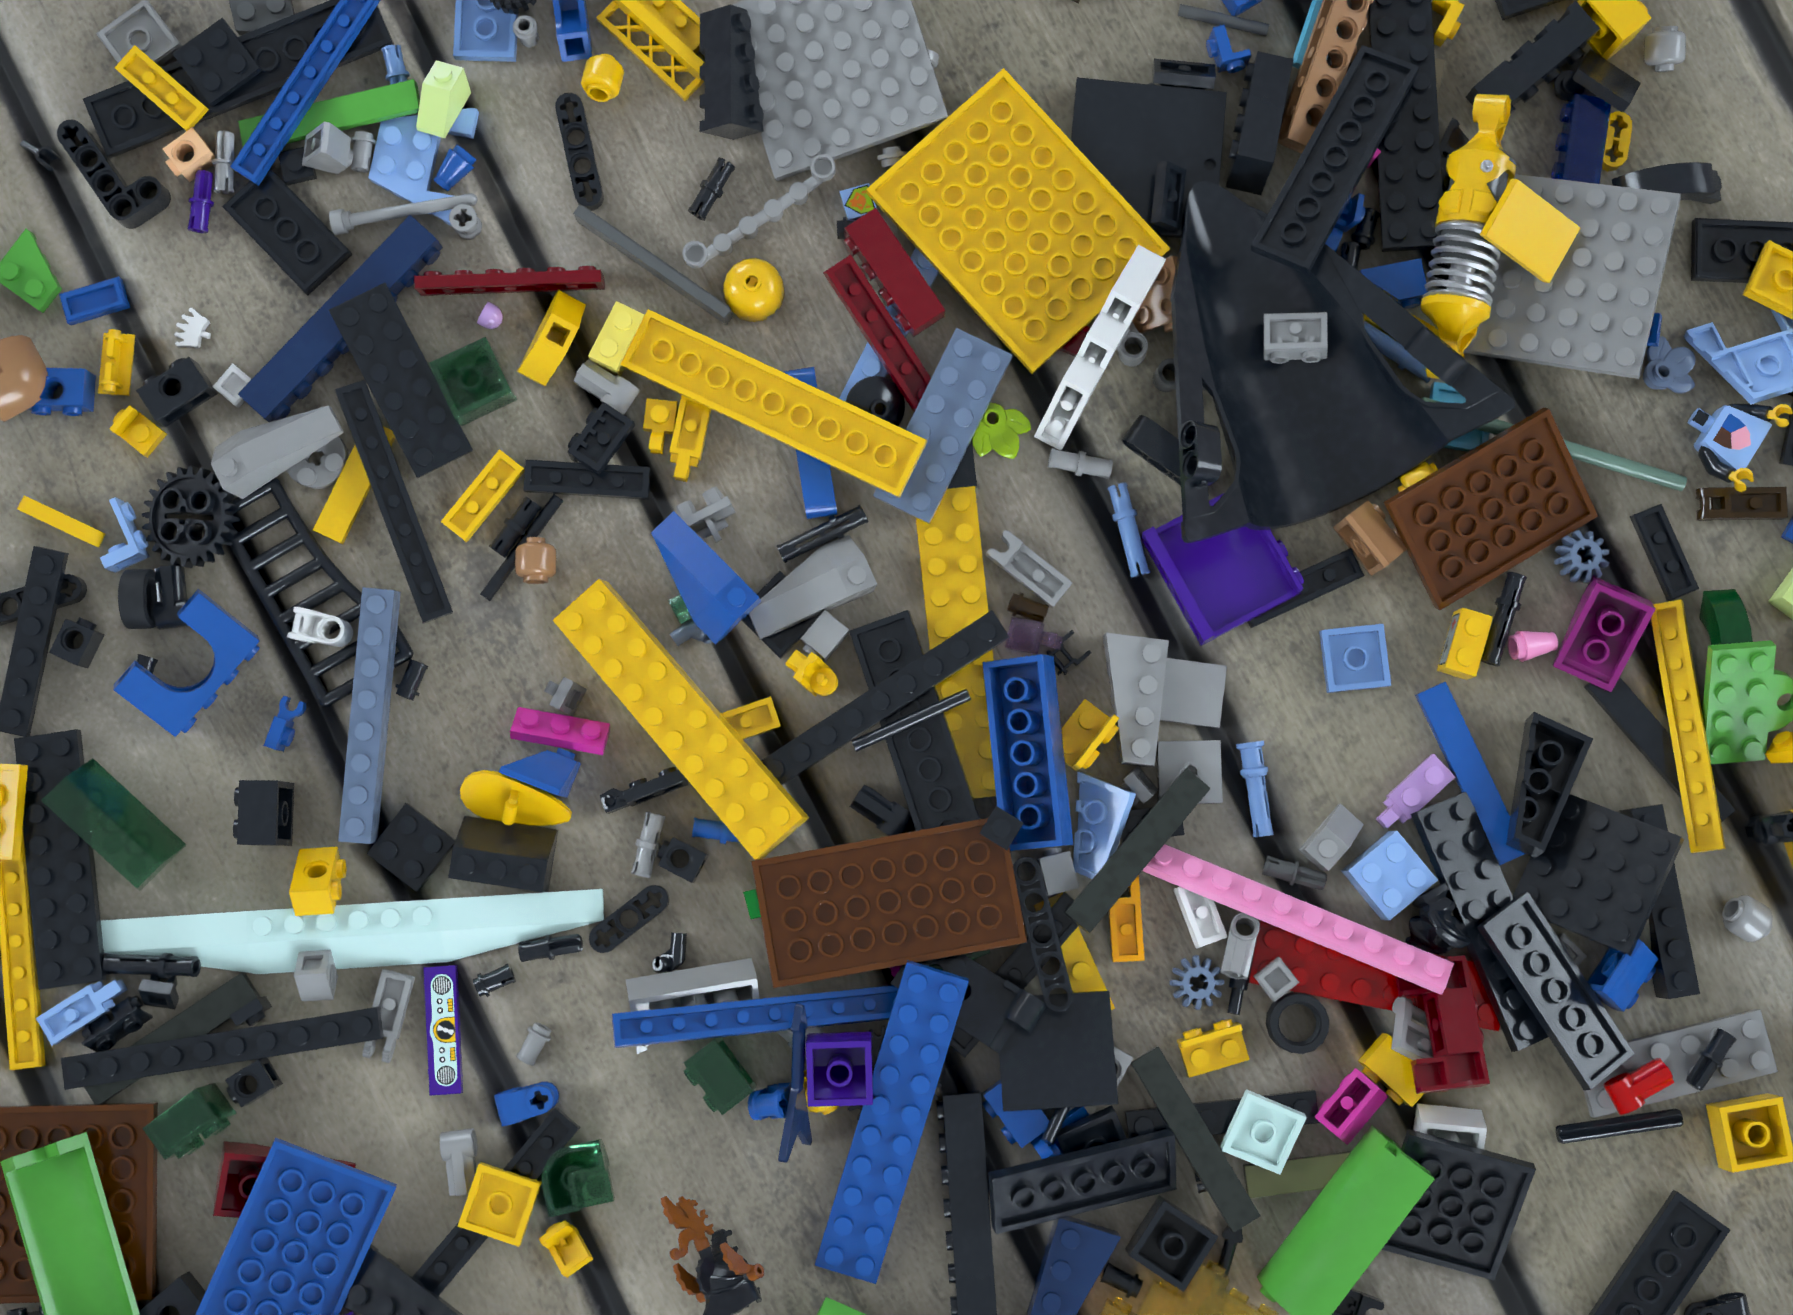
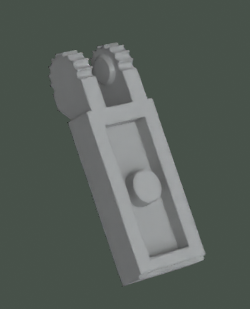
M382 969L372 1008L380 1006L383 1035L387 1037L382 1051V1062L389 1063L394 1054L396 1039H399L415 976ZM377 1040L365 1042L363 1057L370 1058L372 1056Z

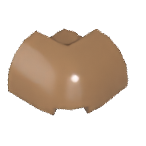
M17 335L0 339V420L3 422L24 412L40 401V395L46 384V376H49L45 363L30 337Z

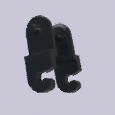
M1073 630L1057 642L1059 647L1053 652L1050 650L1046 652L1047 655L1054 656V664L1059 669L1057 672L1058 676L1062 672L1066 675L1068 673L1066 669L1073 663L1077 666L1092 653L1088 650L1077 660L1076 658L1073 659L1066 651L1063 643L1074 634ZM1059 650L1070 661L1065 666L1055 655Z

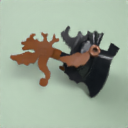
M667 1196L662 1197L663 1214L668 1218L669 1224H673L676 1229H684L679 1233V1250L678 1248H673L670 1251V1257L673 1260H679L688 1253L689 1241L694 1240L695 1248L701 1258L698 1260V1265L695 1268L697 1278L688 1273L679 1263L673 1265L676 1273V1281L681 1285L682 1291H687L689 1295H696V1299L700 1303L706 1302L703 1315H735L744 1308L749 1307V1304L752 1302H761L760 1288H756L754 1281L764 1276V1268L758 1263L749 1265L737 1253V1246L730 1247L728 1245L727 1236L732 1235V1231L720 1229L714 1232L712 1230L713 1224L706 1226L704 1220L708 1218V1215L705 1214V1209L700 1211V1217L697 1215V1209L693 1207L698 1205L696 1200H686L682 1196L678 1198L679 1202L675 1206ZM705 1232L708 1235H712V1245H710L708 1238L705 1236Z

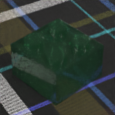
M486 337L429 363L455 420L461 426L518 400L493 346Z
M721 1037L711 1040L684 1062V1065L687 1067L683 1071L685 1076L693 1086L697 1084L701 1086L706 1093L703 1096L705 1103L713 1112L718 1110L721 1115L746 1098L757 1087V1084Z
M216 1083L194 1089L142 1129L165 1160L174 1156L181 1159L187 1154H193L204 1146L205 1143L202 1139L206 1140L212 1135L216 1136L231 1125L229 1119L237 1113Z

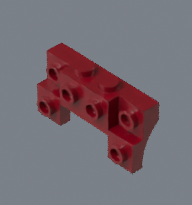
M1465 955L1442 957L1454 963L1442 995L1395 976L1399 998L1422 996L1432 1046L1433 1058L1410 1061L1416 1094L1446 1092L1451 1089L1475 1088L1490 1084L1483 1049L1484 1035L1478 1024V1005L1475 997H1473Z

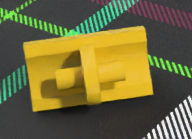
M796 649L785 664L794 671L793 678L815 697L817 694L828 696L838 686L837 675L813 652L807 657Z

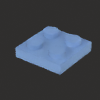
M1384 624L1319 631L1327 693L1391 686Z

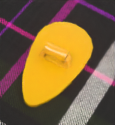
M481 770L473 772L465 777L460 787L461 800L471 812L485 819L502 821L506 825H512L513 823L537 826L557 825L568 822L572 816V811L552 794L497 771Z

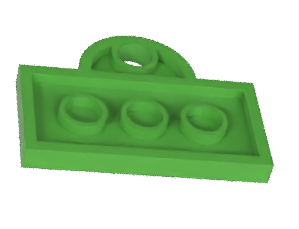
M1771 640L1708 645L1702 714L1711 764L1765 760L1768 732L1781 729L1793 720V679L1787 673L1774 669L1776 645ZM1791 694V698L1786 704L1777 705V701L1782 695Z

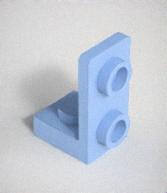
M114 497L109 502L127 539L128 545L126 543L115 545L109 548L108 554L100 557L105 569L116 573L149 558L146 550L149 544L144 533L141 530H137L133 520L136 519V514L132 506L128 502L125 503Z

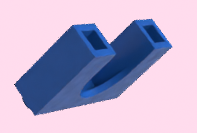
M197 589L180 608L177 616L204 637L211 645L214 652V662L207 676L194 685L176 687L164 683L137 661H134L114 683L113 687L115 692L174 737L180 731L186 733L197 720L194 717L195 714L202 707L204 709L210 707L218 696L215 693L216 690L223 683L226 686L230 684L239 672L236 669L244 659L247 662L250 661L260 648L257 645L260 642L258 635L200 589Z

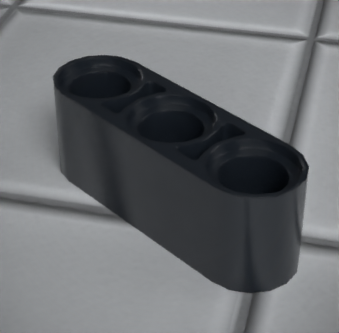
M1139 415L1122 438L1123 444L1181 486L1178 438L1148 417Z

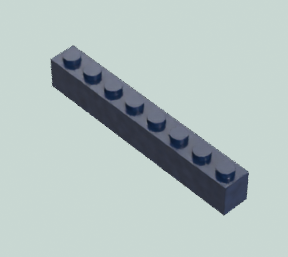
M409 215L248 382L238 395L268 422L286 418L291 411L290 407L295 401L306 397L312 389V384L318 377L327 375L334 366L333 362L341 354L344 355L350 351L329 309L383 283L387 284L396 302L398 299L397 295L405 287L408 288L414 284V276H419L418 273L426 265L429 266L438 259L440 250L443 248L439 241L415 218Z

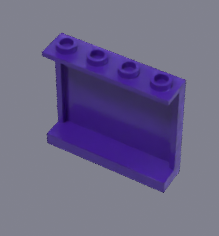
M1223 494L1209 500L1210 506H1214ZM1181 515L1156 529L1153 526L1142 533V543L1200 646L1299 595L1303 590L1301 584L1304 583L1301 573L1296 567H1291L1286 558L1288 551L1281 540L1276 541L1271 530H1253L1244 526L1206 540L1185 543L1181 535V522L1183 521Z

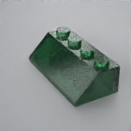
M93 758L66 776L41 800L139 891L186 846L176 834Z

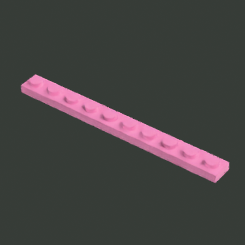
M1165 844L1142 870L1145 873L1441 995L1446 988L1454 965L1451 961Z

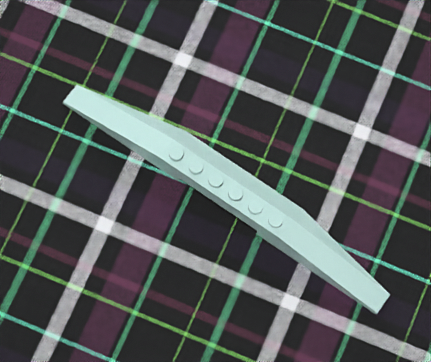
M603 889L336 905L334 914L295 916L294 909L288 908L101 920L103 949L106 954L160 956L163 953H171L176 957L197 956L200 959L201 967L252 974L294 972L298 953L301 951L331 950L336 969L450 962L519 942L600 922L605 917Z

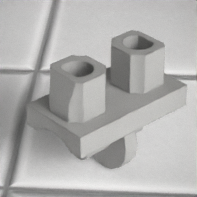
M714 486L702 494L708 505L707 507L696 511L692 501L689 500L677 505L676 509L678 516L695 533H698L702 540L713 535L715 541L718 542L722 540L718 531L728 527L725 518L736 512L728 496L724 497L720 490Z

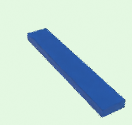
M1446 681L1416 694L1417 701L1452 774L1455 776L1461 793H1467L1477 812L1499 866L1526 854L1506 845L1510 815Z

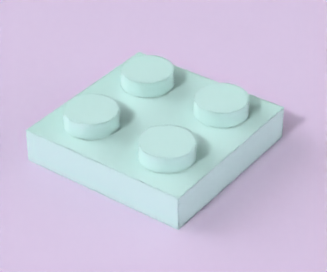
M1246 1089L1221 1142L1220 1148L1223 1152L1280 1175L1307 1117L1300 1111Z

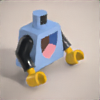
M1729 404L1715 410L1712 416L1697 408L1687 424L1701 432L1694 443V448L1699 452L1698 456L1706 472L1727 483L1733 481L1737 491H1745L1746 484L1740 480L1747 479L1750 482H1754L1752 471L1746 467L1772 427V424L1769 422L1772 419L1779 427L1788 426L1789 422L1787 419L1778 417L1783 413L1793 414L1791 407L1786 404H1780L1773 409L1771 406L1758 404Z

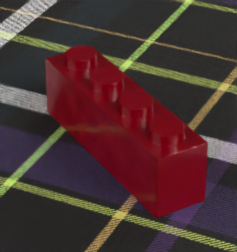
M876 208L845 227V239L843 240L845 247L852 256L858 255L863 263L860 265L862 272L869 281L875 280L880 288L877 291L879 297L887 307L892 305L898 314L895 316V319L904 332L909 330L911 335L915 337L944 318L945 308Z

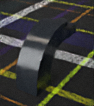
M1686 162L1667 164L1634 171L1612 179L1613 186L1679 193L1681 200H1692L1708 204L1721 201L1720 190L1722 183L1717 171L1712 170V163Z

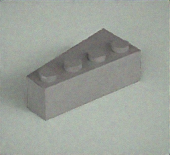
M1105 633L1103 635L1113 715L1115 714L1119 717V720L1115 723L1119 727L1115 734L1119 764L1142 767L1155 766L1169 640Z

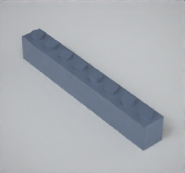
M362 587L338 838L340 842L372 844L378 839L401 592L395 590Z

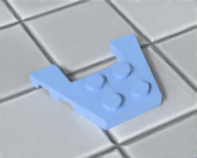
M462 109L448 134L474 139L479 116L478 109ZM418 115L381 121L368 177L370 181L411 203L452 197L453 195L430 191L441 137L418 131L416 128ZM452 209L428 213L452 226L449 221Z
M1770 309L1782 332L1730 348L1725 347L1713 322L1686 330L1685 340L1750 404L1793 392L1792 319Z

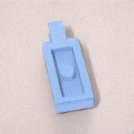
M122 979L118 981L113 980L106 986H104L102 981L96 984H89L36 1019L51 1046L57 1045L84 1028L85 1025L108 1013L111 1008L116 1006L112 999L128 989Z

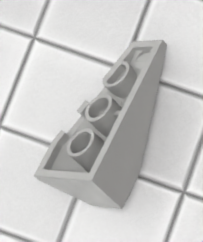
M847 535L819 547L760 599L761 602L748 615L761 640L822 614L824 610L830 611L874 592L877 582L864 554L852 538Z

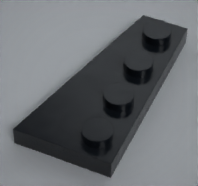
M372 1244L343 1307L362 1315H463L440 1296L430 1292L415 1277H411L404 1272L393 1260L386 1258L378 1252V1249Z

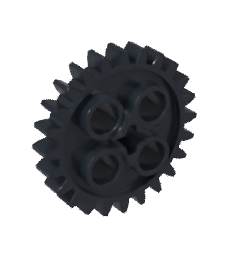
M189 466L188 469L178 467L177 474L166 472L168 481L158 479L157 484L160 489L158 491L149 490L150 494L154 497L153 501H144V504L150 507V512L142 513V517L149 518V523L142 526V529L151 531L146 541L155 543L152 551L161 553L160 559L170 561L171 565L193 568V565L204 567L205 562L214 563V554H225L222 545L233 544L228 538L229 533L237 534L238 532L231 527L232 523L240 521V518L232 516V512L239 508V505L230 503L236 495L223 490L216 474L211 473V470ZM179 497V504L176 505L177 498ZM207 497V505L204 507V501ZM168 514H181L189 516H194L198 514L202 516H214V520H182L177 518L168 519L167 516ZM177 528V534H176V536L174 537V532H175V529ZM205 528V535L202 538V531Z

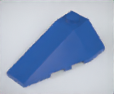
M674 511L651 532L693 622L715 645L761 602L760 597Z

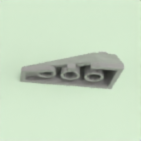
M328 405L237 432L215 447L211 466L223 490L244 499L344 433L332 407Z

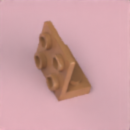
M1177 256L1165 258L1166 261L1132 321L1141 334L1172 323L1170 297Z

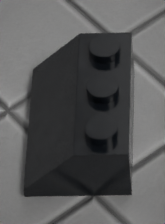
M464 816L453 846L448 878L537 892H548L558 830L516 823L506 825L502 821Z

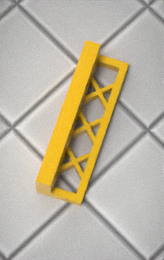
M613 0L596 17L603 27L684 101L703 84L704 80L700 78V66L705 62L638 0ZM619 8L627 15V25L614 26L607 19ZM631 20L637 25H631ZM644 31L649 35V46H636L632 43L631 32ZM643 52H649V57H647ZM653 52H667L671 56V66H657L653 62ZM675 60H676L681 66H675ZM665 72H671V78ZM675 72H689L695 79L683 90L675 82Z

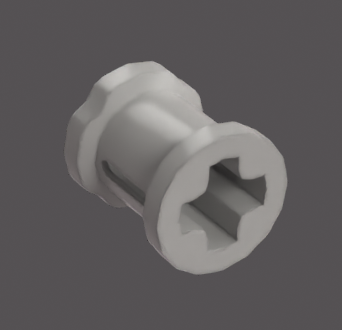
M460 204L451 210L449 221L461 238L470 240L481 233L482 222L470 205Z

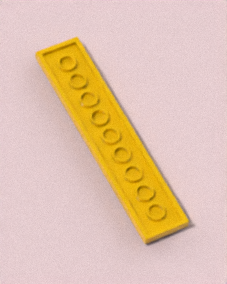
M649 309L621 363V366L898 498L901 497L927 443V440Z
M975 486L947 489L930 524L916 518L929 651L988 613ZM993 649L935 686L940 700L966 688L972 700L944 712L973 799L996 797L982 662L994 661Z

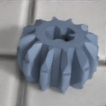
M1580 530L1574 531L1572 537L1564 536L1561 539L1563 546L1559 545L1554 550L1562 556L1555 559L1554 564H1563L1564 568L1561 569L1560 575L1564 576L1570 573V582L1575 583L1581 579L1584 584L1591 581L1592 576L1596 578L1602 576L1600 568L1608 567L1609 563L1602 557L1608 555L1610 550H1601L1599 546L1603 544L1604 539L1599 538L1593 541L1594 535L1591 531L1586 532L1584 536ZM1580 551H1582V557L1586 559L1583 563L1581 562V556L1577 555Z
M1193 955L1192 966L1187 959H1181L1180 962L1184 970L1182 971L1175 967L1172 969L1174 974L1180 976L1179 980L1172 979L1169 981L1171 986H1180L1172 994L1173 997L1180 998L1185 995L1182 1000V1006L1188 1007L1193 1000V1006L1196 1010L1201 1009V999H1203L1207 1006H1213V1001L1209 995L1212 994L1220 998L1222 993L1215 990L1214 987L1215 985H1224L1223 979H1214V976L1220 973V967H1213L1209 970L1212 963L1210 958H1206L1200 966L1198 955ZM1199 975H1202L1203 978L1200 981L1204 982L1203 987H1196L1193 991L1191 989L1193 984L1189 983L1192 976L1197 978Z

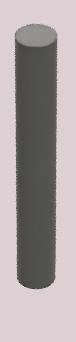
M1180 4L1178 16L1219 26L1225 24V27L1263 36H1267L1269 24L1184 4Z

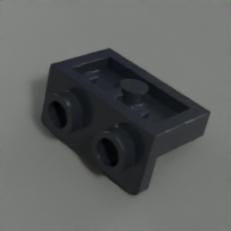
M605 402L598 409L594 408L586 419L587 425L581 433H576L571 438L568 444L569 450L567 451L573 462L577 463L579 461L599 475L635 427L634 421Z

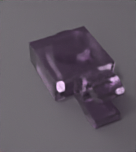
M1012 617L1008 631L1010 638L1006 640L1005 647L1010 650L1038 655L1040 646L1060 649L1063 637L1058 636L1056 633L1043 631L1045 624L1041 622Z

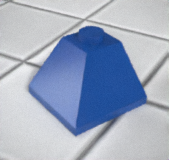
M558 747L556 753L546 750L501 766L499 773L552 794L568 798L581 763L574 760L576 754Z

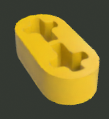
M1615 111L1602 122L1600 127L1596 162L1602 170L1607 172L1617 170L1628 157L1632 120L1624 112ZM1614 121H1618V126L1623 128L1617 133L1616 137H1614L1615 127L1610 126ZM1612 145L1614 146L1613 154L1618 157L1614 162L1610 161V156L1605 155L1611 150Z

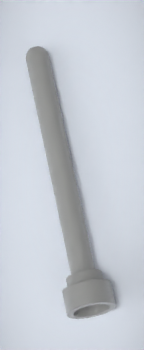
M469 193L357 213L337 209L329 212V220L334 235L349 233V230L354 229L356 225L403 218L409 215L415 216L450 210L460 204L474 206L478 199L475 194Z

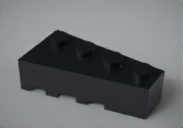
M1577 1L1573 2L1567 7L1558 22L1553 19L1536 35L1533 43L1528 40L1510 57L1511 60L1509 62L1504 60L1478 82L1466 96L1467 100L1473 106L1474 98L1477 94L1509 95L1511 115L1516 110L1513 105L1521 99L1524 103L1530 100L1539 91L1537 88L1539 84L1543 81L1547 84L1551 83L1563 72L1560 68L1568 62L1572 66L1585 55L1583 48L1600 28Z

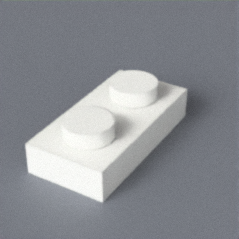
M1180 886L1173 889L1196 949L1228 937L1213 900Z

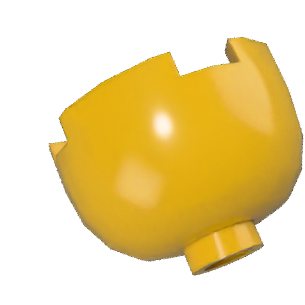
M750 258L743 259L734 264L726 274L723 284L724 300L739 319L749 322L764 321L782 306L785 295L783 279L778 270L765 260Z

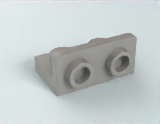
M1327 312L1264 314V360H1270L1272 363L1277 364L1300 359L1306 363H1315L1327 358Z

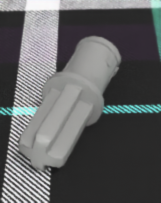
M226 130L216 132L215 159H212V164L215 165L213 191L216 193L222 191V194H233L234 169L230 166L234 161L235 135Z

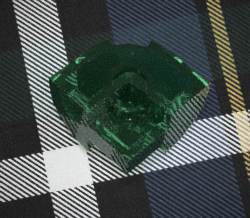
M602 1139L566 1146L557 1150L547 1160L542 1172V1188L548 1217L581 1211L585 1207L615 1200L608 1168L610 1166Z

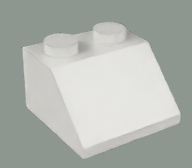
M1417 1103L1413 1130L1484 1149L1487 1127L1482 1110Z

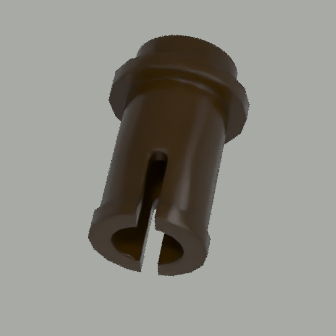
M1020 592L1019 595L1013 593L1007 611L1012 612L1014 617L1018 614L1043 624L1049 605L1023 597L1024 593Z

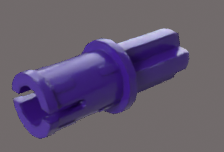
M197 170L195 175L193 197L188 200L191 203L187 229L192 232L208 233L210 209L214 206V202L211 201L213 173L210 171Z

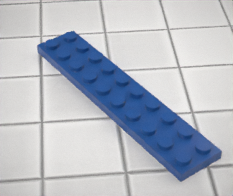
M907 960L872 1075L873 1105H863L815 1266L873 1284L877 1283L969 983L968 978Z

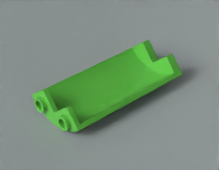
M1371 1125L1258 1274L1257 1278L1262 1285L1260 1292L1270 1301L1277 1302L1290 1315H1332L1435 1180L1430 1171L1404 1153L1398 1143Z
M87 1132L1 1161L0 1163L44 1315H140Z

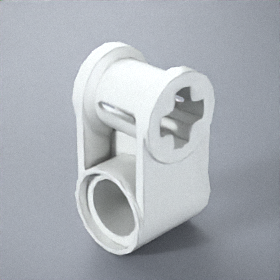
M294 607L293 612L296 614L292 631L288 632L287 638L335 647H343L351 641L353 629L347 621L315 610ZM339 624V635L331 639L329 635L331 627Z

